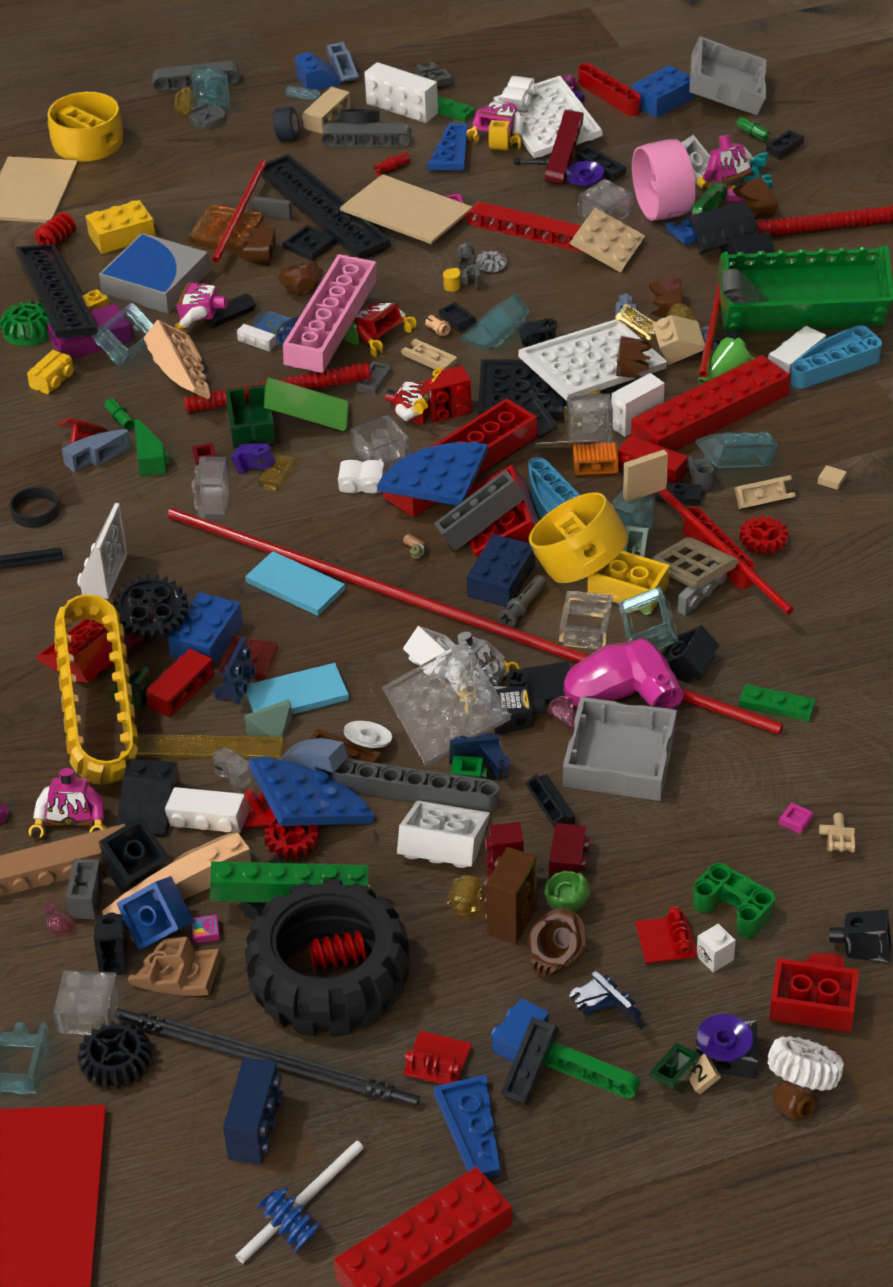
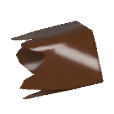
M762 177L733 188V192L738 197L745 199L748 207L751 208L754 219L775 216L778 201Z
M245 228L254 237L245 240L250 245L242 250L239 258L253 264L270 266L276 246L275 228Z
M666 279L649 284V289L656 296L653 303L660 307L649 315L665 318L670 315L681 317V279Z
M621 336L617 354L616 376L642 378L637 373L650 369L648 367L649 364L643 360L652 359L642 352L649 351L651 344L647 340Z

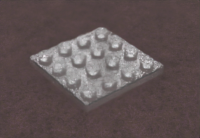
M466 640L382 687L426 767L449 755V740L458 736L478 737L480 734L488 733L511 720L510 714Z

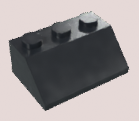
M745 200L688 216L699 254L720 249L733 240L759 234L754 215Z

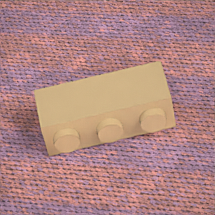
M330 87L303 112L304 129L322 134L325 124L335 123L340 118V110L351 108L350 92Z

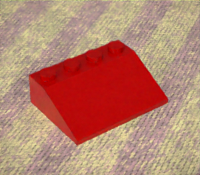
M513 465L475 485L469 491L467 498L504 470H507L527 497L470 540L475 556H480L493 534L530 544V533L539 521L526 483Z
M83 619L66 632V634L71 635L72 642L67 645L68 653L74 657V662L70 663L71 674L76 675V682H92L97 678L99 672L110 668L114 664L109 658V653L113 652L112 642L107 641V633L109 631L102 624L94 620ZM132 632L127 635L124 634L123 643L126 645V653L130 652V648L133 645L142 642L140 635L133 639ZM53 642L35 657L39 662L58 672L57 652Z

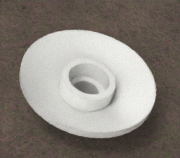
M353 721L344 727V735L347 739L370 749L385 747L392 740L390 731L377 723Z

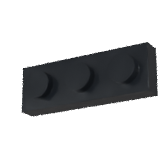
M590 145L574 151L575 159L600 164L604 169V176L611 180L626 174V166Z
M534 1017L531 1018L500 1095L521 1104L529 1105L560 1029L559 1027Z

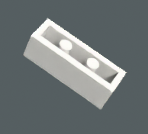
M243 324L237 330V337L240 342L269 352L276 346L275 334Z

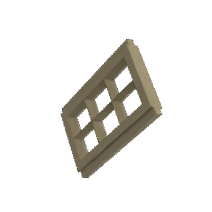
M692 537L684 538L651 558L652 560L670 565L669 576L694 589H700L732 570L739 563L738 559ZM687 549L692 551L687 555L681 554L683 551ZM700 555L705 557L699 562L693 560ZM673 557L678 558V560H676L673 563L667 562ZM713 562L719 564L714 568L708 567V565H710ZM687 563L692 565L686 570L680 568ZM700 570L705 572L699 577L694 575V573Z

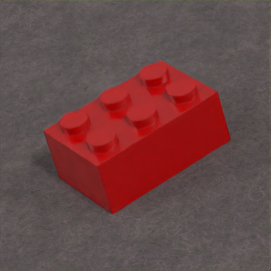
M777 958L769 1021L851 1033L859 970Z

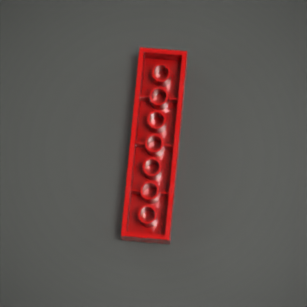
M761 355L631 418V435L672 451H677L788 396L790 375L764 355Z
M506 398L432 446L462 442L488 444V452L478 471V476L537 437V416ZM383 492V498L412 517H415L436 503L435 501Z

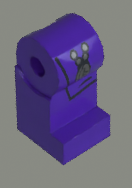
M261 443L240 445L230 457L238 473H244L247 469L252 468L267 469L276 462L270 446Z

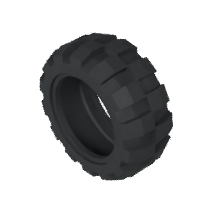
M323 879V884L309 886V883L305 882L290 888L289 895L285 897L277 895L265 905L261 912L262 916L256 917L247 935V948L244 951L249 987L256 1002L265 1008V1013L282 1026L286 1027L289 1023L294 1024V1029L300 1034L316 1037L317 1031L330 1032L331 1037L350 1034V1028L361 1025L365 1029L382 1017V1008L387 1010L392 1008L404 991V983L409 977V941L405 925L399 920V914L382 896L376 899V894L372 889L358 883H354L352 887L344 886L340 879ZM355 931H360L364 947L371 953L367 960L355 970L332 978L305 976L295 972L284 963L295 949L314 938L334 937L336 934L340 938H344V934L348 932L352 939H354Z

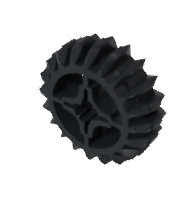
M112 1020L108 1026L101 1023L100 1029L92 1028L91 1035H84V1042L79 1044L77 1058L80 1071L85 1075L88 1082L93 1081L96 1087L102 1084L106 1090L111 1085H114L117 1090L121 1084L129 1087L131 1080L139 1082V1075H146L147 1067L151 1066L153 1052L150 1046V1039L145 1035L142 1028L137 1029L134 1022L128 1026L124 1020L120 1024H116ZM130 1047L136 1050L134 1054L129 1052ZM96 1056L101 1057V1061L99 1063L95 1061Z

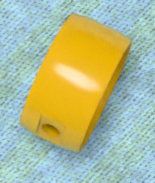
M98 92L73 93L55 101L48 110V128L52 146L55 152L65 159L82 162L99 160L113 154L122 145L123 125L121 112L117 102L106 94Z
M601 493L579 495L560 504L535 525L529 536L530 545L547 574L558 583L575 582L601 570L620 554L628 540L624 523L613 505Z

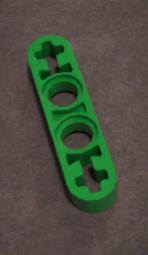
M715 182L694 204L692 215L716 209L726 198V183Z
M556 1042L553 1043L545 1063L550 1068L627 1099L633 1098L641 1085L639 1079L634 1074Z

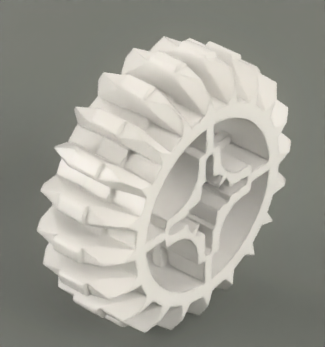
M788 1036L787 1038L780 1037L775 1039L768 1054L767 1064L783 1080L800 1085L802 1088L808 1087L812 1090L818 1089L823 1091L825 1089L832 1090V1088L837 1087L842 1077L844 1062L839 1055H836L835 1051L829 1050L827 1046H822L818 1042L815 1043L809 1039L804 1040L800 1037L793 1038Z

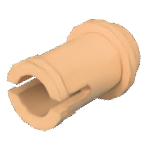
M434 315L428 316L433 321L431 322L426 319L425 325L428 328L436 331V334L439 336L448 335L450 326L447 321H441Z

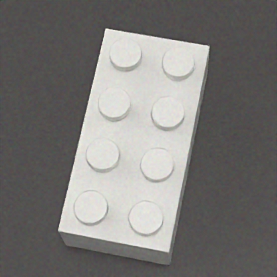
M378 62L365 71L367 104L423 123H427L438 114L436 81Z

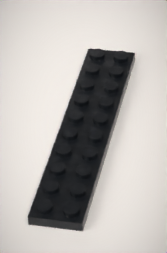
M287 154L266 162L267 165L261 176L323 230L335 236L336 241L353 256L360 259L365 258L370 254L391 246L390 239L368 220L341 211L340 207L346 202L292 156Z
M55 244L16 247V255L56 338L69 339L74 336L90 337L91 335H97V326Z

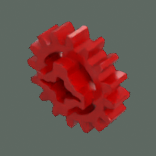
M761 515L759 519L752 516V521L746 519L745 524H741L739 540H741L742 546L747 545L748 551L754 549L755 554H758L759 551L763 552L764 555H767L768 551L775 554L776 549L782 551L783 545H787L789 530L786 529V524H780V519L774 521L773 516L765 518L764 515Z
M276 821L274 825L264 828L265 846H268V852H275V856L278 858L281 855H285V860H288L290 856H294L298 860L299 854L308 856V849L315 850V843L319 842L318 825L280 826L278 821Z

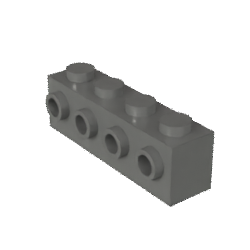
M504 470L434 524L454 551H456L527 497L507 470Z

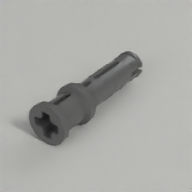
M536 575L518 597L510 599L507 607L497 615L500 624L513 628L517 623V619L526 614L527 606L547 585L546 579L543 576Z

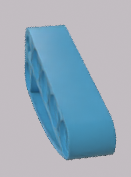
M855 326L837 333L807 350L792 364L791 385L802 389L874 365L880 361L882 341L866 326Z
M537 457L529 461V491L534 507L541 519L560 504L579 496L576 490L547 460Z

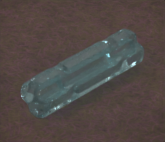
M287 86L285 90L286 96L311 98V100H317L320 97V92L316 89L310 90L309 88Z

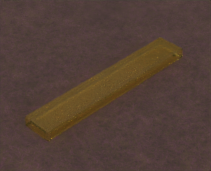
M139 734L136 758L250 760V758L267 756L279 760L282 757L283 737Z

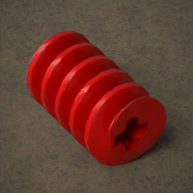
M59 212L51 220H48L35 230V240L38 245L55 244L56 246V244H59L77 230V224L69 214Z
M355 931L354 939L347 932L344 934L343 941L336 934L334 935L333 943H331L328 936H325L322 945L317 938L313 939L312 947L309 945L314 973L317 972L319 964L327 971L329 962H332L335 969H338L340 960L343 961L346 967L349 966L350 958L354 960L356 965H359L361 956L366 961L365 948L360 931Z

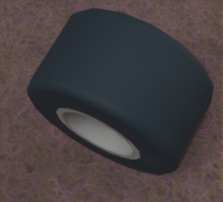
M290 106L275 109L273 125L278 140L290 141L298 139L300 124L295 108Z

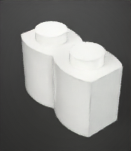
M512 76L508 86L502 93V103L510 102L517 106V110H525L526 106L530 105L531 98L537 91L534 78Z
M358 460L342 461L338 476L339 491L344 493H357L360 491L371 494L380 493L377 484L385 474L384 462L378 460L364 462Z

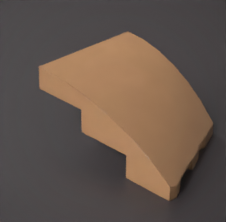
M188 937L163 939L155 951L143 961L145 966L136 975L131 974L128 977V982L130 985L159 993L183 996L209 995L223 955L219 949L195 951Z

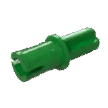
M740 117L736 122L737 126L748 132L749 136H755L763 142L769 140L771 132L759 126L757 122L753 123L744 117Z
M114 398L105 400V407L112 414V419L118 421L123 429L131 430L135 423L127 414L126 408L120 406Z

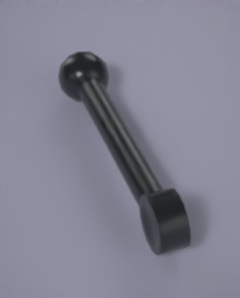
M515 158L513 161L514 165H520L521 163L548 165L549 158L546 160H521L520 158Z

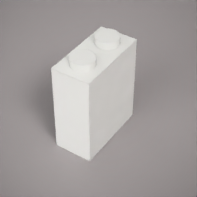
M649 373L613 392L611 427L624 437L630 435L631 418L664 403L665 383Z

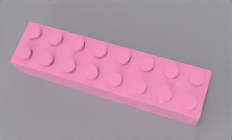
M337 255L283 343L284 365L314 372H324L376 283V261Z

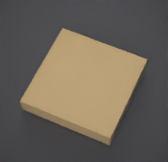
M665 450L624 463L623 498L626 502L666 489L668 453Z

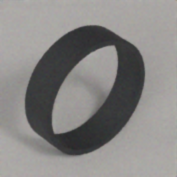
M340 110V122H380V110Z
M40 486L28 487L18 491L13 495L9 503L13 521L27 528L41 527L51 523L56 519L60 510L56 493L49 488ZM32 498H45L55 503L49 511L37 516H23L15 512L16 507L20 503Z

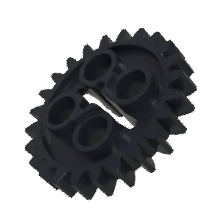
M149 574L146 575V579H142L138 575L136 582L128 579L129 586L122 584L121 591H116V598H113V606L120 615L119 623L123 625L125 635L132 632L133 639L140 635L143 642L146 637H150L151 641L154 642L155 636H159L161 640H164L165 633L173 636L172 629L180 631V624H185V617H188L189 605L187 594L183 593L182 586L176 587L175 580L168 583L167 576L163 580H159V574H156L154 579H151ZM147 592L152 593L154 623L152 624L149 623Z

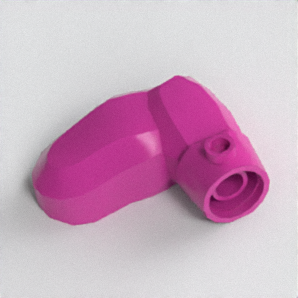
M639 638L625 643L609 644L596 650L568 671L563 686L566 699L576 707L579 705L580 697L614 701L637 692L651 707L675 709L681 703L684 696L683 690L674 672L671 671L667 660L657 647L646 638Z

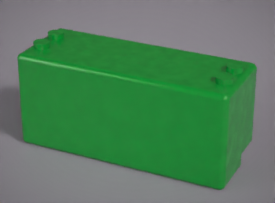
M884 245V248L879 246V249L860 247L854 250L839 248L838 250L826 251V249L821 248L818 251L800 249L797 252L779 250L777 253L758 251L755 254L738 252L728 255V252H723L720 257L718 279L722 326L725 333L730 331L737 333L801 330L805 326L814 330L852 328L855 326L883 327L893 303V282L888 245ZM730 269L739 270L768 298L769 302L732 303L723 294L722 272Z

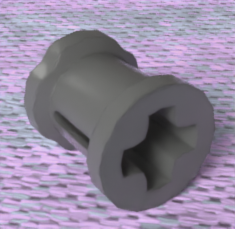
M470 243L460 244L457 248V264L461 268H467L474 264V246Z

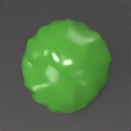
M572 871L555 873L547 881L544 891L547 903L553 910L567 908L574 912L583 910L591 895L587 879L583 874Z

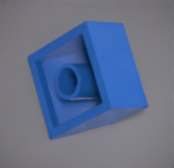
M312 52L295 56L296 75L307 92L341 85V81L330 64Z
M172 876L155 881L116 903L138 950L150 946L194 923Z

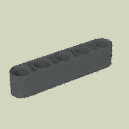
M224 61L159 68L153 72L152 78L154 88L157 91L163 92L234 84L239 81L240 73L236 62Z
M327 123L322 129L321 142L327 147H406L410 144L412 130L405 123Z
M730 269L722 272L723 294L732 303L769 302L768 298L739 270Z

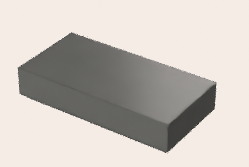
M254 196V216L291 220V201Z
M373 361L369 366L371 372L370 380L364 379V382L359 380L356 385V391L376 395L392 372L391 365Z

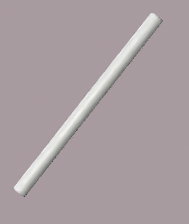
M355 1141L297 1196L293 1206L297 1207L301 1204L305 1206L364 1149L362 1144ZM270 1222L236 1254V1258L244 1264L282 1225L273 1227Z

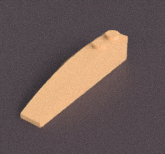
M157 320L144 337L147 349L154 357L153 360L178 385L209 399L211 395L208 384L205 382L206 375L202 373L204 366L200 364L202 358L188 334Z
M236 832L225 834L189 850L123 894L102 911V915L110 912L121 914L116 904L117 902L153 882L172 876L182 899H187L210 888L211 861L251 862L250 849L239 833Z

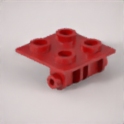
M671 907L665 918L635 921L645 964L698 957L687 915H683V911L679 907Z
M420 1030L412 1051L406 1052L405 1061L407 1064L403 1075L441 1085L456 1082L459 1080L472 1043Z

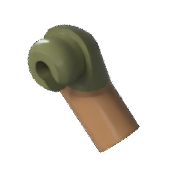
M407 534L403 539V543L411 547V556L415 559L422 558L425 555V543L413 535Z

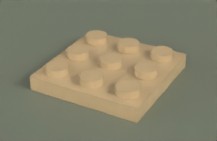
M594 208L572 238L570 244L621 273L643 242L645 235L607 215L605 212Z

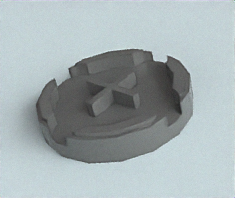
M201 104L190 111L189 120L197 128H214L225 121V111L216 104H213V106Z

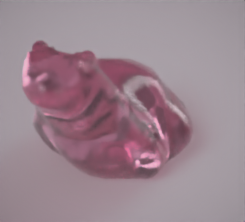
M559 696L549 703L548 713L561 720L570 730L574 728L575 720L573 701L569 697Z
M47 900L42 903L48 929L50 931L57 930L71 933L74 929L71 919L66 914L56 911L53 902Z

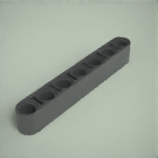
M346 759L334 773L332 772V778L335 782L347 786L356 794L416 802L418 800L489 813L495 812L499 808V785L493 780Z

